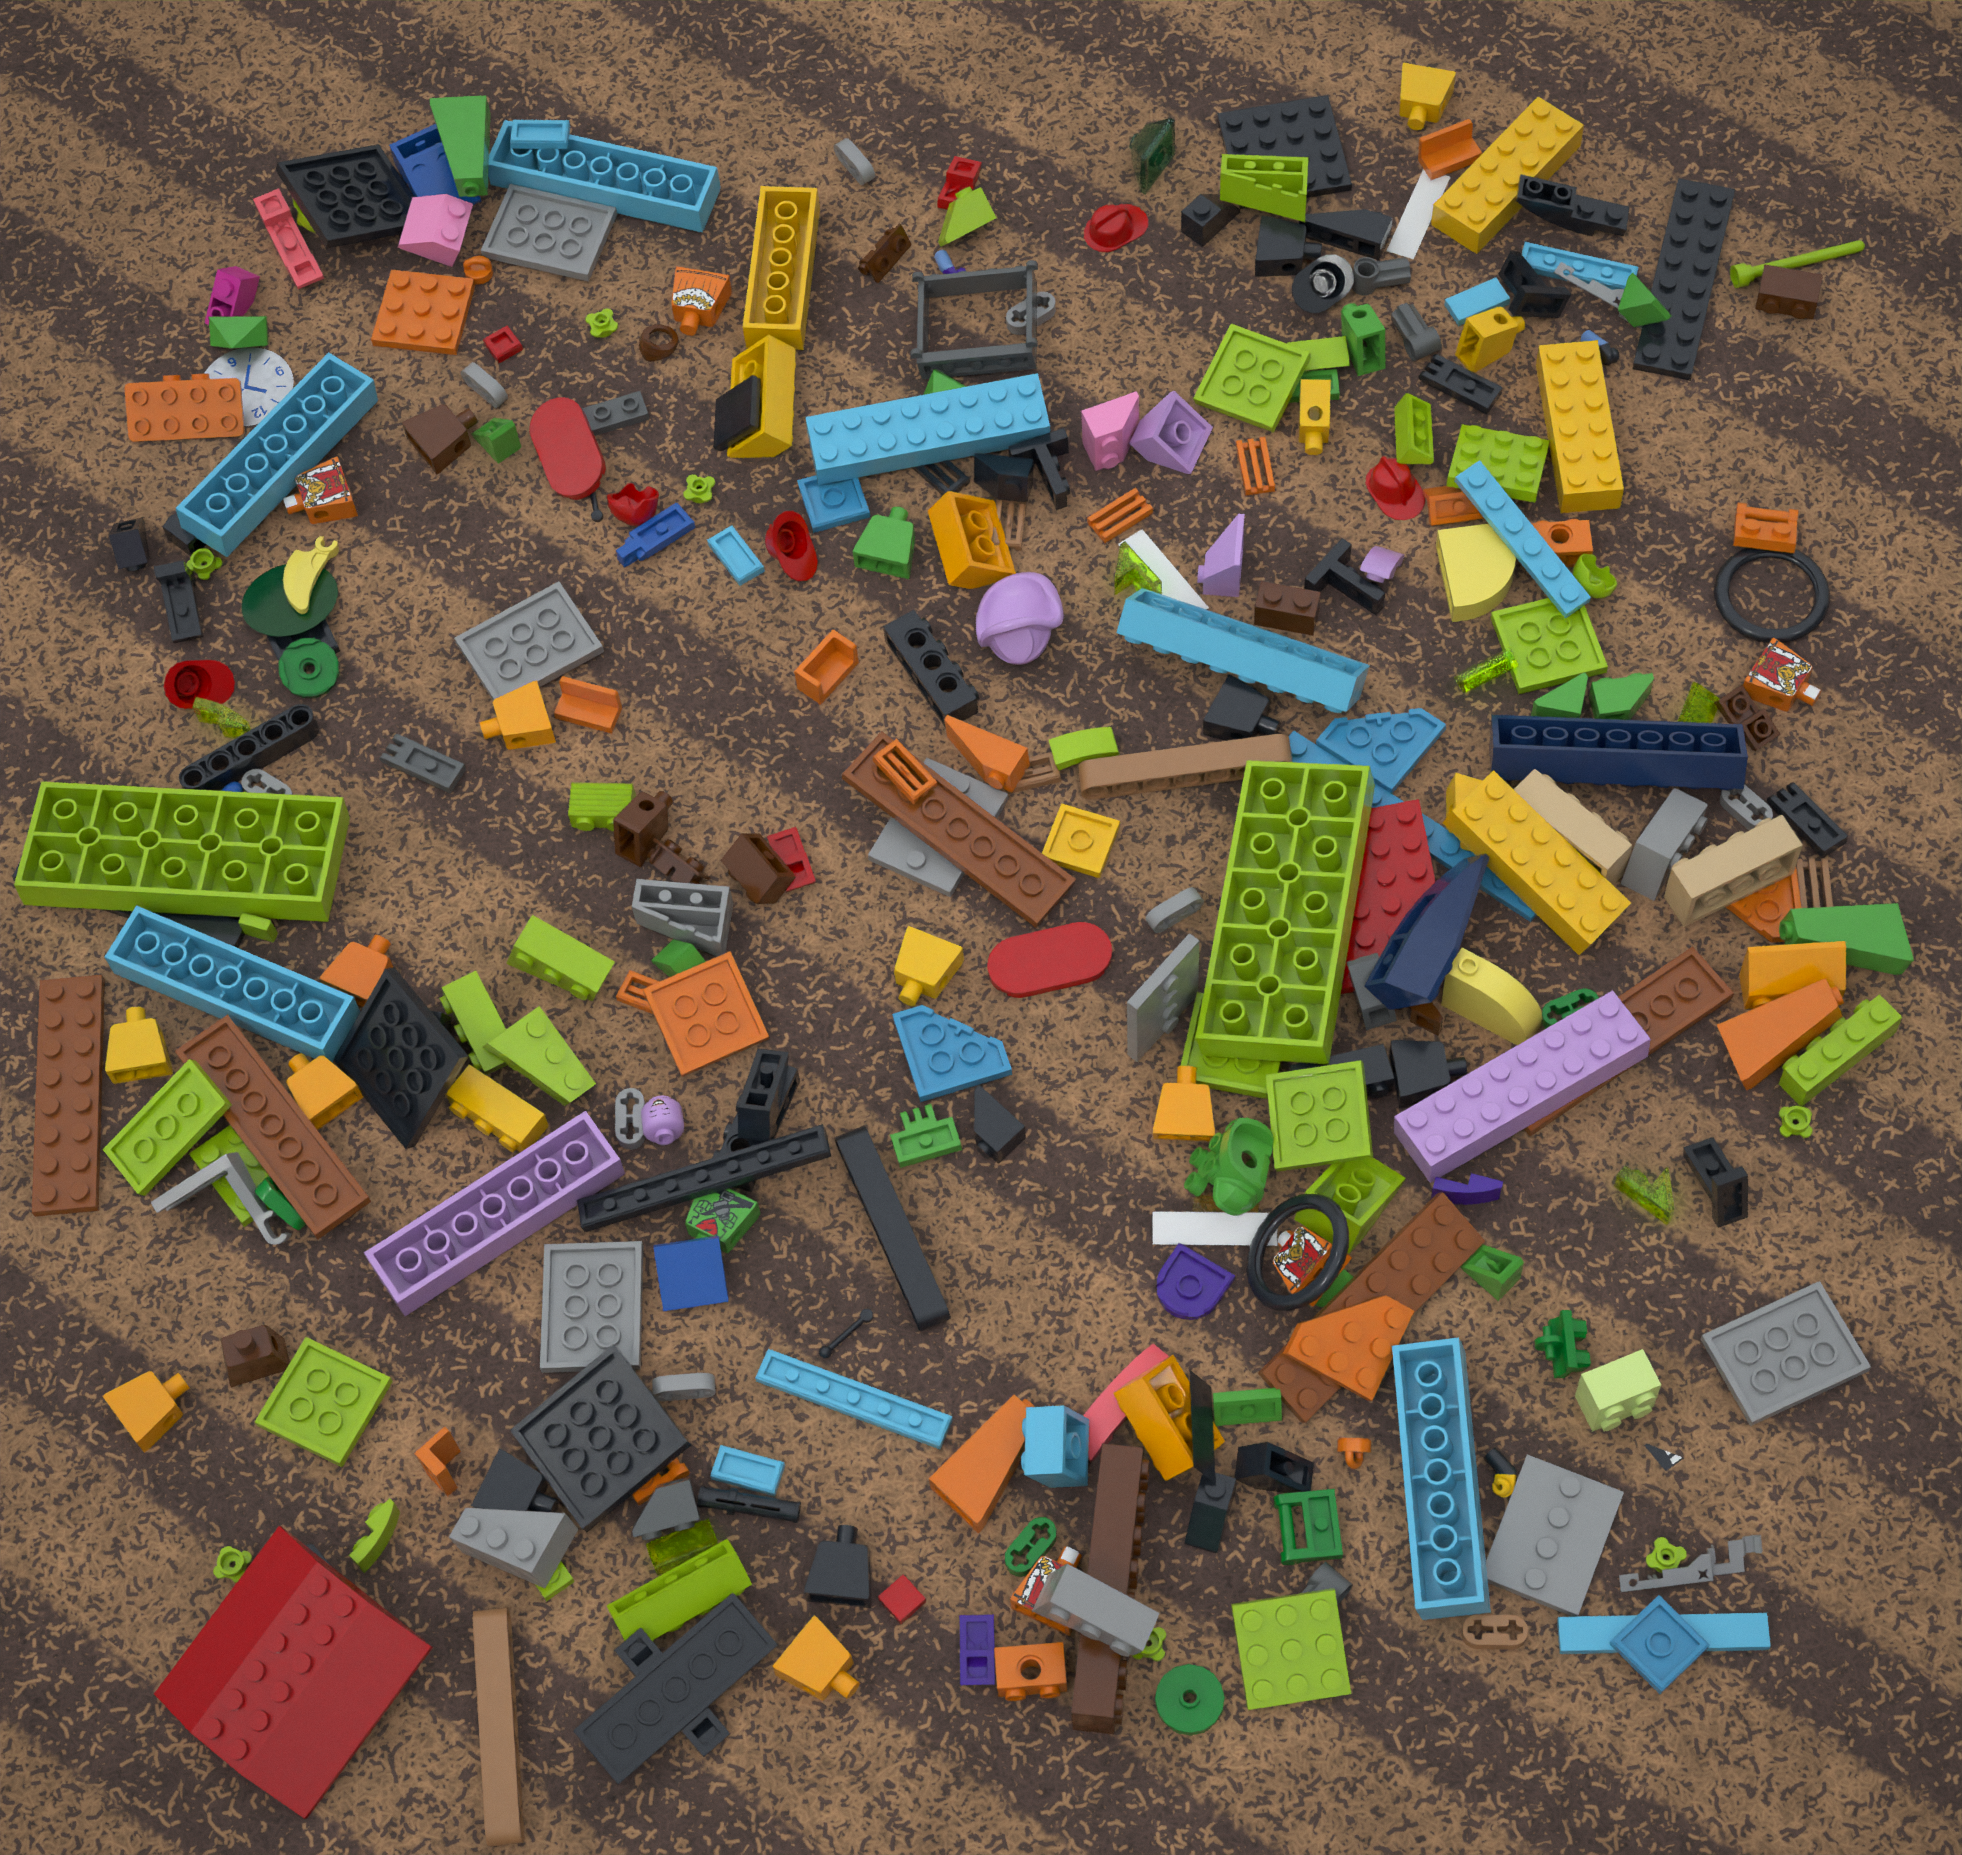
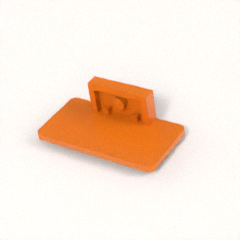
M192 374V380H181V375L163 376V381L128 383L125 385L128 438L133 442L242 436L245 432L241 381L238 378L210 379L209 374Z

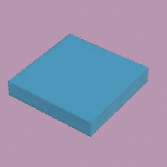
M816 475L797 480L813 533L870 517V511L858 478L818 485Z
M1660 1595L1609 1643L1659 1694L1665 1691L1710 1646Z

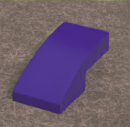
M1472 1173L1468 1185L1435 1177L1431 1199L1437 1193L1443 1192L1453 1204L1468 1205L1491 1202L1500 1198L1503 1181Z
M994 1614L959 1615L960 1685H995Z

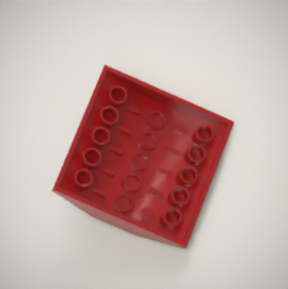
M279 1526L155 1691L154 1695L192 1735L239 1774L304 1819H307L433 1647L286 1529Z

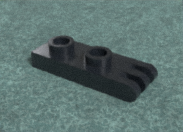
M1438 354L1433 355L1430 360L1431 363L1429 362L1424 368L1425 371H1422L1418 376L1423 383L1486 415L1501 396L1503 389L1500 385Z
M1794 782L1788 784L1786 789L1782 788L1777 791L1776 795L1772 794L1767 798L1769 806L1779 816L1783 815L1790 827L1821 858L1826 857L1847 843L1848 835Z

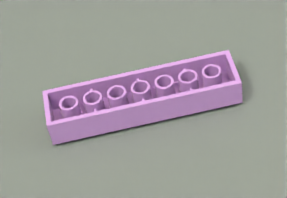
M1612 990L1394 1116V1134L1431 1183L1435 1181V1177H1442L1648 1057L1650 1038Z
M584 1111L373 1246L364 1254L403 1315L407 1316L577 1206L578 1199L594 1195L625 1175L621 1160L588 1113Z

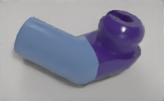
M945 250L936 252L934 258L939 270L943 274L966 271L965 268L956 270Z

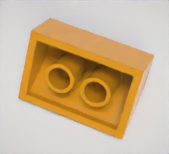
M947 491L928 510L949 585L974 589L996 583L1007 576L1016 574L1008 545L1005 543V534L1001 521L999 522L994 500ZM993 527L994 529L996 527L1000 541L999 545H994L992 542Z
M1845 941L1748 947L1739 973L1744 1009H1755L1825 978L1830 988L1837 986L1843 998L1846 991Z
M1171 1355L1127 1382L1113 1393L1118 1401L1119 1408L1127 1416L1137 1438L1145 1446L1155 1468L1161 1473L1165 1481L1193 1467L1190 1382L1174 1355ZM1213 1422L1214 1450H1216L1225 1440Z

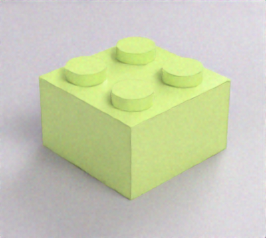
M1642 1349L1581 1374L1575 1398L1592 1432L1600 1428L1603 1431H1609L1622 1423V1419L1632 1415L1634 1419H1638L1649 1414L1652 1411V1407H1654L1661 1383Z

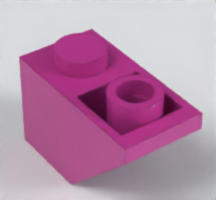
M237 266L217 269L205 324L209 325V317L244 316L254 302L260 276Z

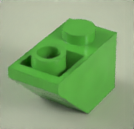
M1634 673L1627 677L1616 679L1606 677L1592 682L1589 700L1594 719L1631 720L1651 693L1654 681L1653 673Z

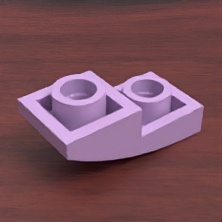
M1374 546L1365 557L1360 570L1367 572L1366 578L1383 583L1385 578L1392 579L1394 577L1396 567L1401 566L1405 554Z

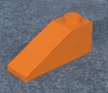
M947 715L944 722L949 740L985 782L995 789L1000 790L1004 788V790L1012 793L1017 783L1023 777L1024 772L1030 766L1028 748Z

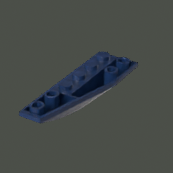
M1486 853L1464 858L1442 875L1407 912L1390 937L1364 985L1389 1010L1431 1003L1438 996L1439 987L1444 977L1451 971L1453 967L1452 962L1459 951L1490 858Z

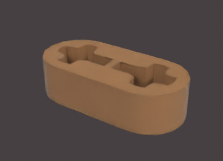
M1476 1614L1471 1615L1465 1620L1461 1635L1465 1644L1474 1649L1513 1650L1520 1648L1525 1643L1528 1636V1626L1524 1619L1516 1615ZM1474 1624H1480L1481 1630L1492 1631V1633H1483L1481 1639L1477 1640L1473 1633H1468V1630H1472ZM1513 1624L1515 1625V1630L1521 1631V1633L1517 1634L1516 1640H1510L1509 1634L1497 1633V1631H1506L1508 1625Z

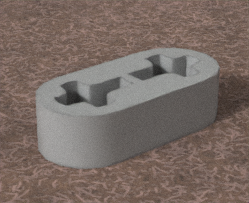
M845 138L834 145V152L838 160L860 185H864L875 178V171L872 165L851 140Z
M1048 292L1037 293V326L1051 319L1056 312L1055 298ZM1026 299L1009 309L1006 314L1007 329L1012 334L1023 335L1026 333ZM1041 303L1043 306L1048 304V308L1038 307V304ZM1015 318H1018L1019 320H1023V319H1024V322H1023V323H1020L1019 321H1015V322H1014V319H1015Z
M470 363L461 371V376L466 384L494 408L499 407L508 399L504 388L476 363Z
M261 769L249 770L242 777L241 784L245 792L293 795L291 789L286 784ZM261 780L265 789L263 790L256 785L252 788L251 783L253 781L258 783Z
M1745 784L1744 789L1721 791V806L1748 830L1754 829L1762 821L1761 819L1754 821L1752 819L1753 814H1763V820L1766 818L1772 819L1773 812L1770 806ZM1738 793L1741 795L1740 800L1736 798L1733 800L1729 799L1730 794L1736 795Z
M1187 888L1153 908L1145 919L1155 933H1161L1197 912L1202 907L1204 900L1195 888Z
M627 1088L619 1092L615 1101L616 1138L621 1147L629 1150L637 1149L645 1141L641 1120V1109L645 1105V1100L642 1093L634 1088ZM633 1098L637 1104L633 1105V1114H628L625 1104H628L629 1099ZM628 1123H633L635 1134H633V1139L629 1140L625 1134L628 1133Z
M710 1373L659 1376L652 1380V1394L658 1401L708 1398L716 1393L715 1376Z

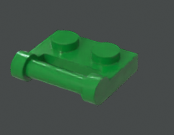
M1335 1489L1285 1493L1273 1497L1274 1508L1278 1509L1283 1546V1551L1280 1553L1282 1565H1296L1301 1562L1343 1558ZM1295 1506L1302 1507L1307 1548H1296L1292 1507Z

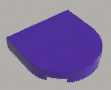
M1178 1243L1158 1274L1157 1296L1161 1300L1162 1307L1171 1315L1186 1320L1199 1319L1208 1315L1217 1307L1235 1280V1275L1183 1244Z

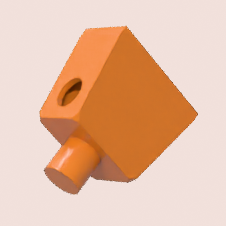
M374 935L368 947L356 942H350L320 976L321 983L353 996L357 1005L363 1008L384 970L393 968L390 958L385 955L391 943L380 935Z

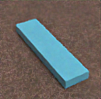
M1525 242L1522 250V256L1538 275L1565 281L1567 280L1554 273L1561 262L1575 269L1572 275L1587 284L1593 279L1611 290L1625 289L1628 277L1632 273L1637 276L1638 273L1637 266ZM1565 270L1563 274L1568 276L1570 272Z

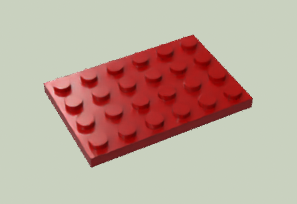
M1419 799L1371 808L1341 994L1353 992L1347 962L1374 953H1378L1380 958L1390 937L1407 912L1436 882Z

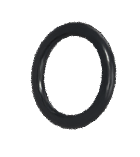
M1744 548L1729 557L1721 566L1715 579L1714 597L1716 606L1723 619L1743 636L1764 643H1770L1772 638L1779 640L1781 643H1786L1806 636L1823 621L1829 608L1830 590L1828 581L1820 567L1810 557L1795 549L1794 553ZM1768 557L1783 559L1795 564L1809 576L1813 584L1815 599L1811 612L1803 621L1784 629L1762 628L1743 619L1735 611L1729 595L1732 577L1741 566L1749 561Z
M1301 1194L1279 1204L1267 1215L1251 1241L1246 1268L1249 1286L1256 1299L1264 1306L1278 1311H1292L1309 1305L1329 1289L1343 1267L1349 1248L1348 1223L1340 1206L1330 1197L1321 1194ZM1305 1209L1318 1210L1329 1218L1333 1228V1244L1324 1268L1314 1281L1297 1293L1280 1295L1273 1292L1264 1282L1262 1273L1263 1257L1272 1235L1287 1218Z

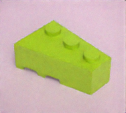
M1222 154L1220 200L1305 222L1308 157Z
M532 915L514 944L506 964L570 991L572 995L581 1000L588 999L593 1001L615 961Z
M477 971L441 987L443 996L439 998L447 1015L452 1013L458 1023L453 1027L461 1043L468 1042L472 1053L468 1054L473 1067L477 1070L482 1069L483 1073L487 1076L507 1066V1063L483 1048L484 1045L505 1031L506 1028Z
M540 1006L483 1046L485 1050L496 1055L507 1063L509 1067L515 1071L517 1070L531 1080L534 1085L564 1106L596 1084Z

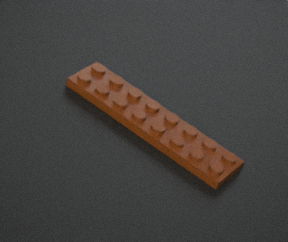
M881 731L842 773V779L1037 928L1073 887L1076 879L917 757H915L916 760L937 781V787L933 790L930 789L928 794L924 797L921 796L913 805L873 762V756L894 741ZM895 750L891 751L907 767L910 773L924 785L925 782ZM884 757V759H885V760L891 765V767L906 781V783H907L914 791H916L915 788H914V787L899 773V771Z
M1692 946L1618 998L1649 1036V1056L1731 1000L1734 992ZM1631 1067L1529 1125L1524 1130L1529 1136H1532Z
M102 975L40 980L32 1214L35 1217L99 1211L105 979Z
M228 1014L175 1050L176 1055L183 1064L189 1059L197 1061L232 1104L223 1114V1117L264 1171L271 1177L317 1240L371 1202L363 1188Z
M1443 1192L1437 1193L1312 1319L1383 1295L1391 1297L1414 1310L1415 1313L1485 1240ZM1286 1344L1258 1374L1270 1388L1280 1389L1283 1403L1301 1423H1306L1342 1386L1284 1355L1283 1352L1287 1346Z

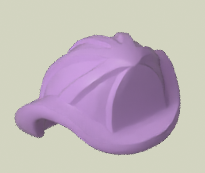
M1035 572L1016 573L994 583L984 594L976 614V633L979 645L981 647H990L1000 659L1010 664L1023 665L1038 658L1048 644L1051 629L1060 626L1064 618L1061 599L1053 583L1044 575Z

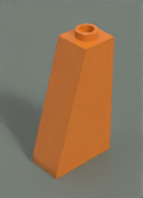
M1825 978L1717 1024L1746 1090L1755 1087L1789 1058L1843 1017L1839 1006L1844 1004V1001L1837 986L1830 988Z
M1013 1395L929 1478L930 1488L978 1534L985 1527L1019 1465L1022 1453L1025 1451L1022 1422L1026 1418V1408L1035 1406L1027 1399L1021 1401L1016 1395Z

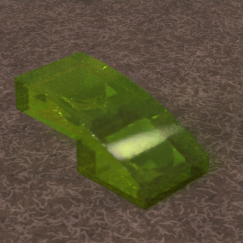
M195 698L192 708L199 722L219 725L224 737L236 739L252 730L249 722L232 709L214 701Z

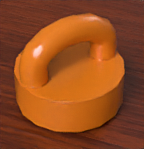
M474 256L466 259L463 263L466 278L474 279L476 285L485 284L493 276L494 272L491 261L484 256Z
M1339 1438L1337 1440V1452H1345V1461L1348 1467L1357 1469L1363 1462V1453H1371V1440L1367 1438Z

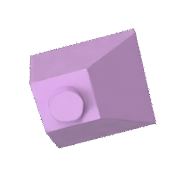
M1172 391L1140 420L1129 444L1147 461L1191 474L1213 427L1175 391Z
M1238 514L1206 552L1205 565H1199L1197 583H1203V595L1239 597L1245 514Z

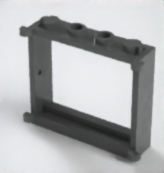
M1030 260L1026 262V266L1002 269L990 268L972 272L961 271L942 275L932 274L930 276H924L922 272H914L912 274V282H918L917 348L910 351V358H917V366L921 378L930 379L934 369L949 377L1037 369V280L1034 270H1038V263ZM1027 288L1026 343L928 352L929 298Z

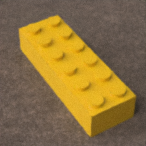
M1537 97L1433 204L1431 225L1478 254L1523 207L1516 201L1520 175L1549 180L1581 146L1584 124L1542 98Z
M760 187L743 320L746 348L751 347L769 334L796 348V350H804L820 215L817 188Z
M1598 340L1539 345L1536 370L1548 440H1550L1549 448L1560 513L1620 508L1624 487Z
M1494 770L1442 822L1476 856L1486 853L1490 857L1487 867L1578 955L1585 951L1631 904L1619 890Z

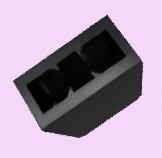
M1261 215L1255 259V277L1297 275L1302 270L1304 259L1316 260L1321 257L1322 243L1306 242L1307 227L1303 224Z
M1228 674L1203 719V735L1225 741L1256 737L1258 733L1272 735L1278 733L1281 722L1268 717L1270 707L1268 697Z
M1391 1040L1389 1056L1399 1109L1413 1106L1451 1084L1450 1078L1467 1075L1465 1057L1446 1059L1445 1048L1442 1042Z
M499 1449L471 1507L555 1513L559 1500L545 1494L548 1483L541 1473L506 1451Z
M839 1525L836 1542L820 1541L804 1588L807 1602L871 1608L870 1553L868 1546L856 1544L857 1527Z

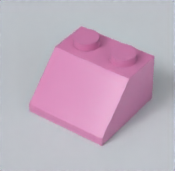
M448 194L413 197L397 248L452 267L460 252L473 204Z
M1137 391L1081 411L1082 441L1096 471L1103 468H1113L1118 463L1124 461L1131 446L1129 442L1139 424V395Z

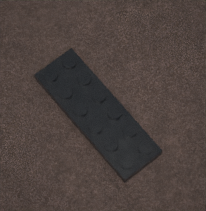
M732 1593L582 1722L573 1732L616 1784L619 1785L772 1652L778 1644L737 1596Z

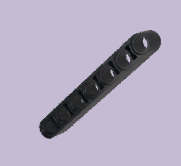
M865 1125L834 1137L838 1151L919 1331H924L950 1320L951 1316Z

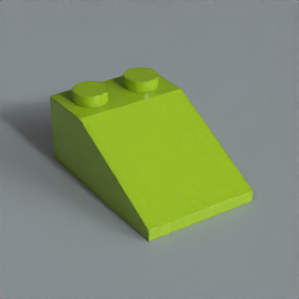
M1375 1158L1335 1163L1330 1165L1306 1190L1305 1194H1321L1330 1197L1340 1206L1348 1223L1349 1248L1347 1253L1350 1254L1367 1235L1406 1178ZM1305 1209L1296 1213L1294 1220L1333 1244L1332 1224L1325 1214L1315 1209Z

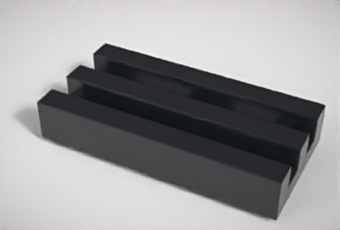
M950 460L939 463L958 479L956 482L934 463L926 465L949 488L923 465L911 467L942 495L947 491L959 493L964 485L970 484V478Z

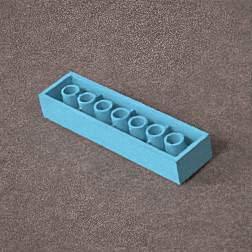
M504 121L489 154L488 177L491 185L508 189L509 185L513 184L616 207L617 214L703 233L721 189L717 167L570 134L568 149H512L510 139L513 122Z
M328 352L176 507L181 528L228 557L283 498L297 485L296 476L315 467L377 403L378 398L374 380Z
M1038 373L806 417L807 434L818 485L974 456L975 453L985 454L1009 449L1008 446L1050 433V423Z
M1144 588L1126 598L1116 632L1125 636L1124 639L1134 644H1142L1144 642L1153 645V650L1164 654L1173 652L1182 655L1181 659L1186 662L1210 665L1209 668L1215 672L1227 673L1228 671L1237 674L1240 680L1247 683H1256L1257 681L1266 684L1267 689L1273 692L1284 693L1287 691L1295 694L1296 699L1302 702L1313 703V701L1324 704L1325 709L1335 713L1347 712L1360 699L1370 667L1368 664Z
M137 905L105 955V959L114 974L220 1019L228 1014L236 1026L314 1059L323 1055L333 1062L361 1012L355 998L351 995Z
M1459 1337L1392 1346L1415 1609L1422 1620L1491 1613L1465 1349Z

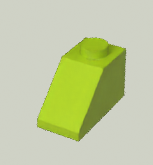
M969 186L955 194L957 200L949 204L938 243L941 247L996 219L981 187L972 191Z

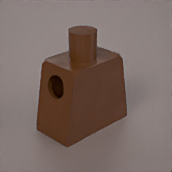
M441 404L403 421L402 425L409 442L432 470L439 474L471 447L467 429L477 424L478 421L469 408L455 416L447 405Z
M659 791L653 797L645 792H640L613 819L616 855L640 868L648 858V852L658 845L653 839L661 840L668 831V809L673 804V799L669 794Z
M267 1325L257 1326L248 1330H239L235 1334L221 1338L223 1358L230 1387L283 1372L290 1364L285 1339Z

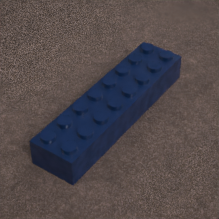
M1515 715L1491 716L1489 740L1490 773L1494 770L1505 782L1524 780L1536 769L1542 775L1550 776L1555 782H1562L1564 784H1624L1629 787L1651 785L1660 788L1676 786L1688 787L1690 789L1719 788L1726 791L1744 789L1748 754L1743 724Z

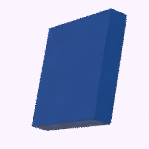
M719 1236L654 1245L653 1249L663 1311L729 1302Z

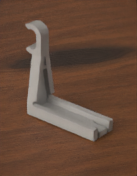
M238 1152L223 1155L151 1201L156 1213H160L164 1209L169 1211L225 1176L268 1243L273 1245L281 1244L291 1237V1233L286 1232L281 1233L280 1237H277L272 1231L269 1219L277 1214L273 1210L268 1211L265 1203L256 1194V1186Z

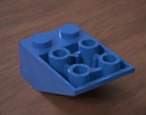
M436 124L389 145L395 166L414 197L448 194L473 205L481 202L480 196L459 197Z

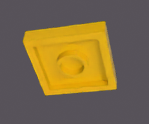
M1061 803L1042 854L1060 867L1100 878L1120 828V821Z

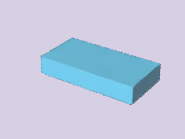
M513 120L510 139L511 148L568 149L569 120Z
M1493 278L1445 299L1444 305L1456 324L1461 326L1465 324L1466 318L1496 307L1509 305L1510 297L1498 279Z
M732 525L707 540L709 547L739 586L765 571L762 563Z
M720 1445L710 1477L712 1480L775 1497L785 1463Z

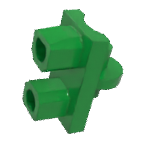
M1561 1310L1558 1317L1548 1321V1326L1542 1327L1543 1336L1534 1340L1535 1349L1545 1351L1546 1360L1552 1361L1554 1378H1565L1571 1372L1585 1371L1591 1365L1590 1353L1587 1350H1577L1575 1347V1341L1581 1342L1586 1338V1321L1572 1318L1571 1310Z

